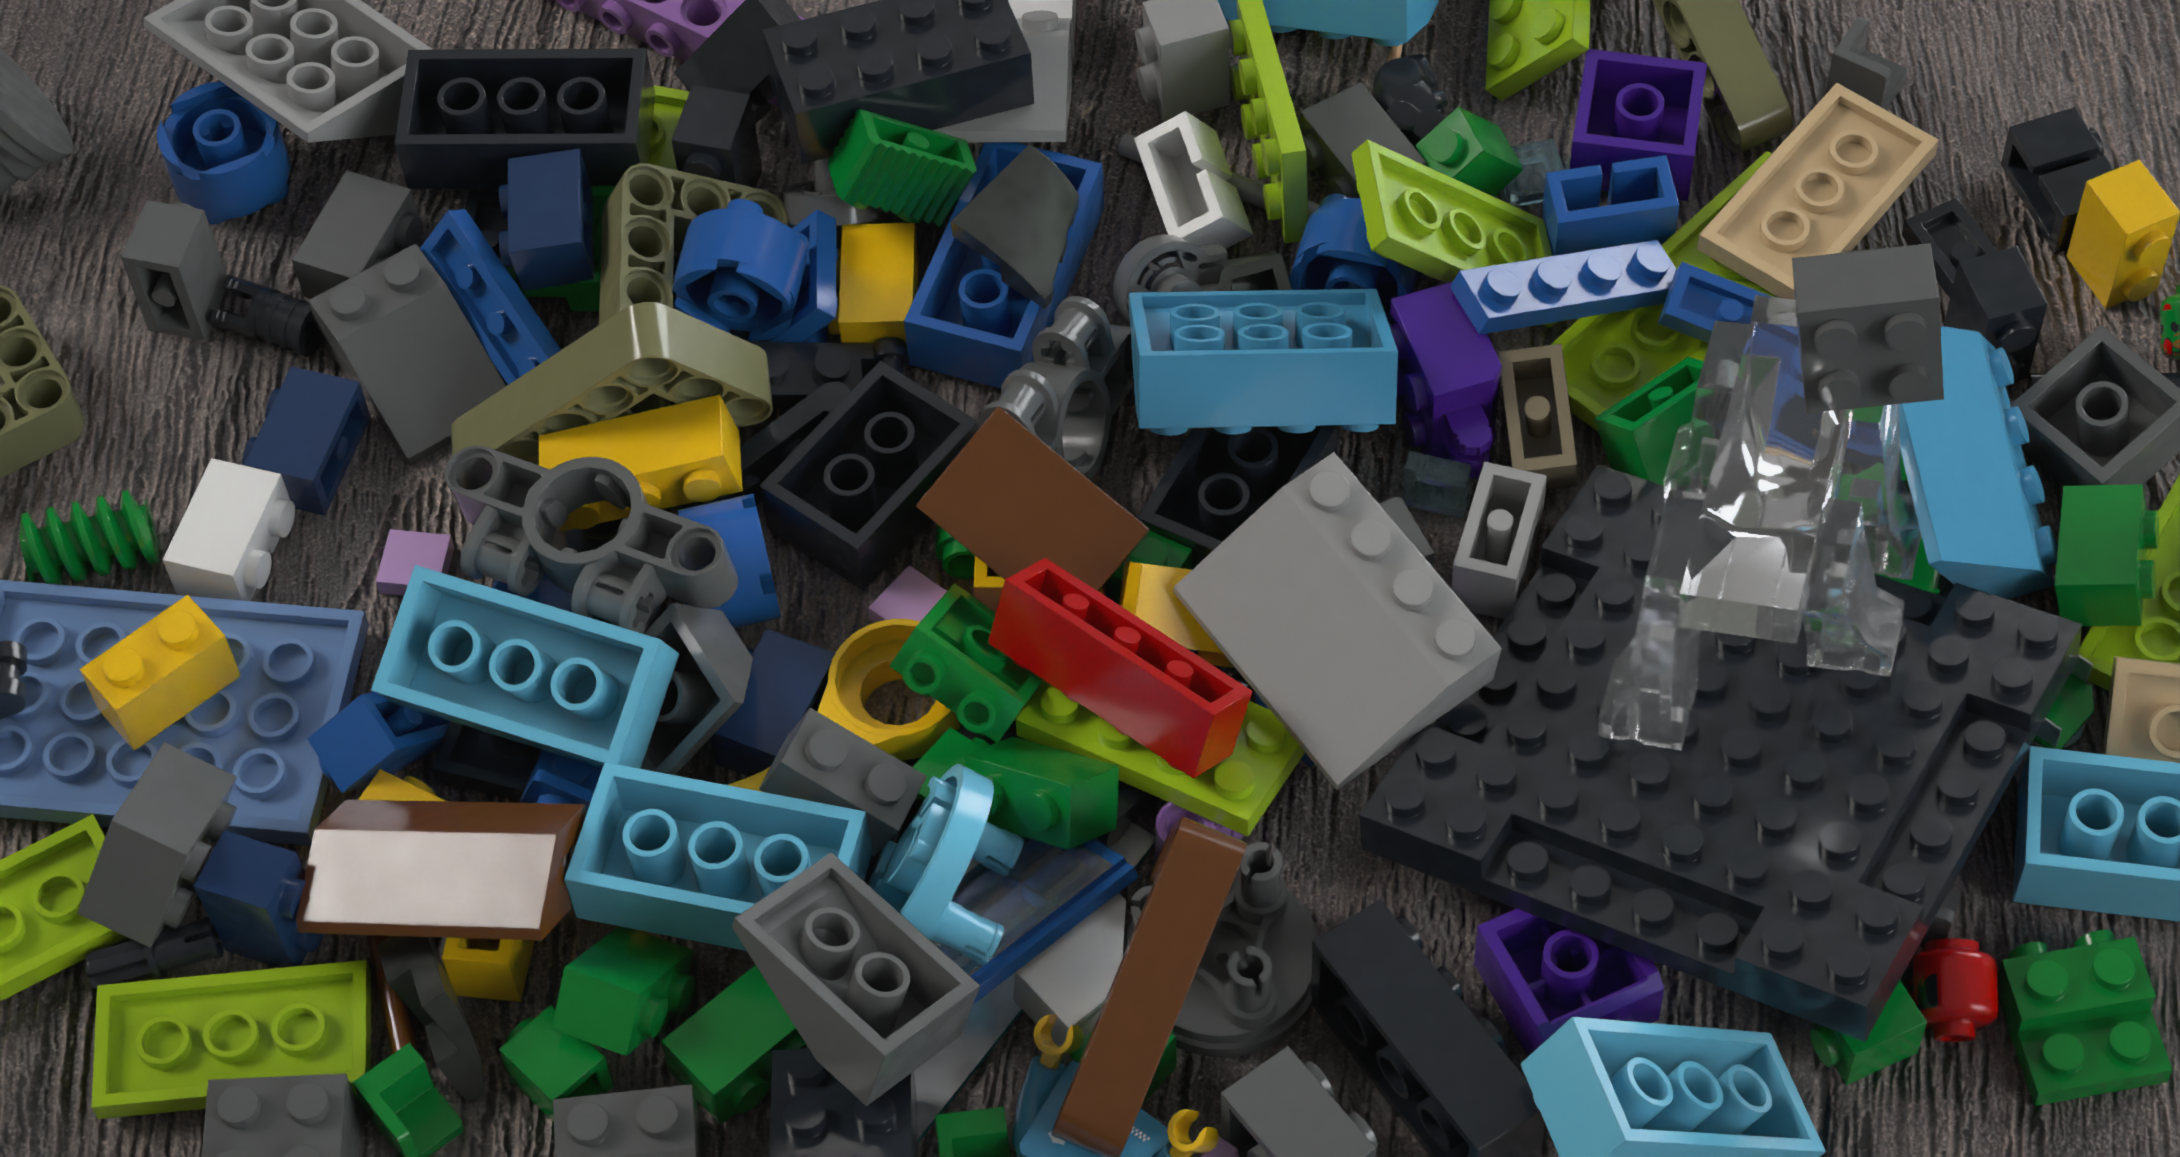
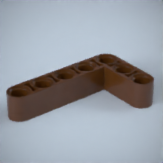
M1183 816L1171 827L1149 880L1153 884L1065 1096L1051 1132L1052 1136L1102 1157H1120L1232 886L1247 843Z

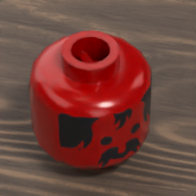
M1960 938L1931 940L1924 943V952L1912 957L1907 966L1908 993L1927 1021L1925 1028L1933 1029L1934 1040L1940 1042H1967L1975 1040V1029L1985 1027L1998 1018L1997 965L1991 955L1979 950V942Z

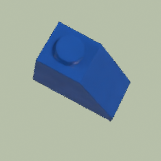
M370 692L358 696L309 736L307 740L318 755V762L323 773L332 782L336 783L341 793L368 786L380 769L393 775L440 748L451 721L394 704L382 696Z

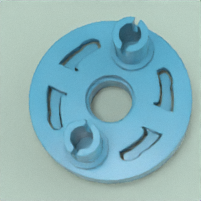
M956 764L940 779L935 776L930 779L927 785L930 788V793L898 843L890 840L883 847L868 885L930 941L934 940L942 945H946L984 966L988 963L989 957L992 958L1001 941L1004 927L999 923H995L963 908V906L951 900L971 859L1005 877L1008 875L1010 868L1012 869L1021 853L1024 839L987 822L993 799V782L961 764Z

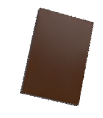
M1000 406L993 411L916 505L921 512L1004 580L1043 558H1047L1098 592L1102 590L1150 531L1148 527Z

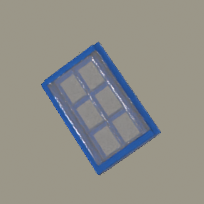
M1020 836L1024 839V844L1012 869L1010 868L1007 876L1003 877L979 863L963 876L951 900L979 916L1003 925L1004 931L1001 941L992 958L989 957L988 963L982 966L946 945H942L934 940H931V942L980 985L973 1003L974 1005L1139 877L1135 867L1127 863L1125 857L1095 839L1068 850Z

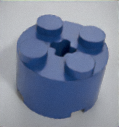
M221 81L194 87L178 96L170 105L172 113L164 125L160 121L157 129L158 145L177 197L182 203L204 210L209 224H220L227 219L252 214L268 204L278 203L287 195L289 189L287 181L290 174V158L278 121Z
M1342 194L1327 195L1322 199L1320 207L1310 215L1289 276L1292 290L1377 289L1388 324H1390L1391 299L1413 293L1419 271L1371 251L1360 198H1349Z
M734 199L727 204V208L711 210L700 214L689 224L680 254L672 292L675 291L676 294L674 303L676 309L728 333L730 329L750 332L748 341H763L783 334L790 327L807 261L808 238L802 233L792 230L782 222L763 214V209L757 203L746 199Z
M754 494L678 510V516L709 526L719 533L737 571L738 585L733 596L722 605L710 609L722 610L734 629L780 619L781 613ZM711 563L703 564L696 568L694 571L702 570L705 567L709 566Z

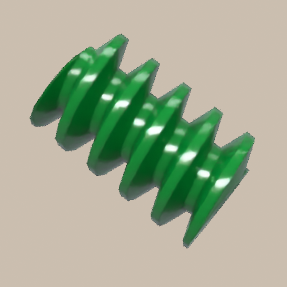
M129 490L122 491L120 509L113 511L103 495L97 496L95 514L93 516L87 515L79 501L71 502L70 520L66 522L62 521L54 507L46 508L45 525L38 528L28 512L21 513L19 538L30 582L38 583L40 573L46 584L61 585L64 567L75 582L86 580L89 561L100 576L109 575L112 571L114 555L126 571L135 569L139 550L150 565L161 562L159 541L150 506L146 499L144 504L138 505Z

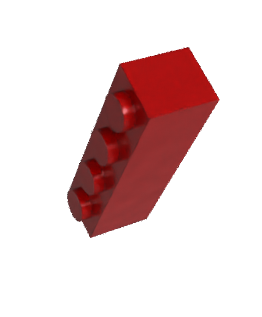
M1043 558L1005 579L988 640L990 645L1010 657L1018 666L1030 670L1063 692L1068 699L1080 703L1113 725L1121 734L1133 738L1166 760L1171 767L1183 771L1193 779L1233 754L1252 690L1047 558Z

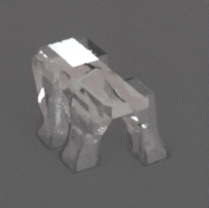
M1755 295L1751 324L1715 321L1696 389L1692 421L1678 427L1665 474L1664 498L1667 499L1645 577L1636 635L1626 649L1614 660L1599 715L1600 737L1617 740L1633 739L1646 745L1682 751L1689 724V708L1694 703L1698 688V653L1702 630L1797 644L1803 619L1808 648L1807 666L1842 671L1861 670L1868 674L1891 677L1903 622L1904 601L1877 587L1874 573L1884 574L1892 578L1912 580L1921 539L1912 496L1901 478L1899 404L1806 413L1795 300Z

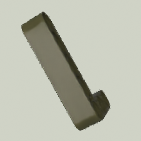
M1653 0L1681 60L1707 63L1702 104L1718 137L1730 153L1734 155L1741 154L1791 131L1793 118L1790 106L1739 0Z
M639 163L630 166L605 202L602 211L599 325L624 308L637 303L657 302L673 308L674 252L681 253L687 228L691 221L700 214L711 210L727 208V204L734 199H746L757 203L763 209V214L787 225L789 217L785 205L774 194L762 189L652 164ZM651 394L615 418L671 406V401L656 394Z
M0 285V479L70 444L79 437L85 424L82 410L67 375L17 294L12 289Z
M657 302L633 304L624 308L457 418L451 425L452 456L465 447L478 445L489 447L539 465V435L614 419L651 394H656L677 404L720 394L736 426L756 425L769 418L773 411L767 354L765 350L755 344L667 305Z

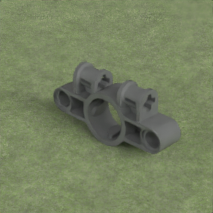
M1069 296L1062 300L1057 307L1053 325L1041 330L1033 341L1032 353L1034 362L1025 364L1019 370H1015L1007 376L1001 386V397L997 402H992L983 409L978 418V427L980 428L993 411L1000 406L1086 478L1091 480L1098 471L1105 454L1109 437L1110 419L1134 386L1130 326L1109 324L1105 312L1090 299L1081 296Z
M478 445L461 449L447 462L444 470L445 481L464 517L469 523L474 525L464 542L460 559L462 573L467 577L480 579L486 576L508 584V588L513 594L527 596L535 590L544 574H546L557 587L572 593L571 608L573 613L589 618L597 617L642 634L651 624L666 596L691 606L709 609L727 602L736 591L738 585L737 571L719 533L709 526L650 506L636 477L618 462L601 457H582L566 461L550 470L489 447ZM608 501L622 510H625L626 507L631 508L628 519L624 518L622 520L616 537L595 550L578 553L572 548H562L560 551L551 546L556 528L562 526L567 521L569 513L585 504ZM711 563L709 566L705 567L702 570L694 571L696 568L703 564Z

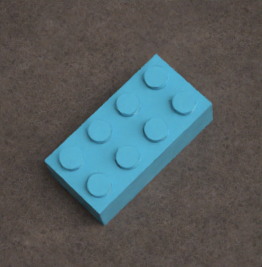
M415 565L371 691L394 704L599 768H603L604 762L640 769L679 653L661 639Z
M2030 746L2017 788L2013 902L2180 922V763Z
M604 762L564 880L577 918L747 951L732 928L735 917L831 852L864 881L873 848L866 811Z
M1571 1017L1520 1064L1533 1093L1534 1102L1542 1114L1559 1157H1820L1826 1152L1771 1033Z

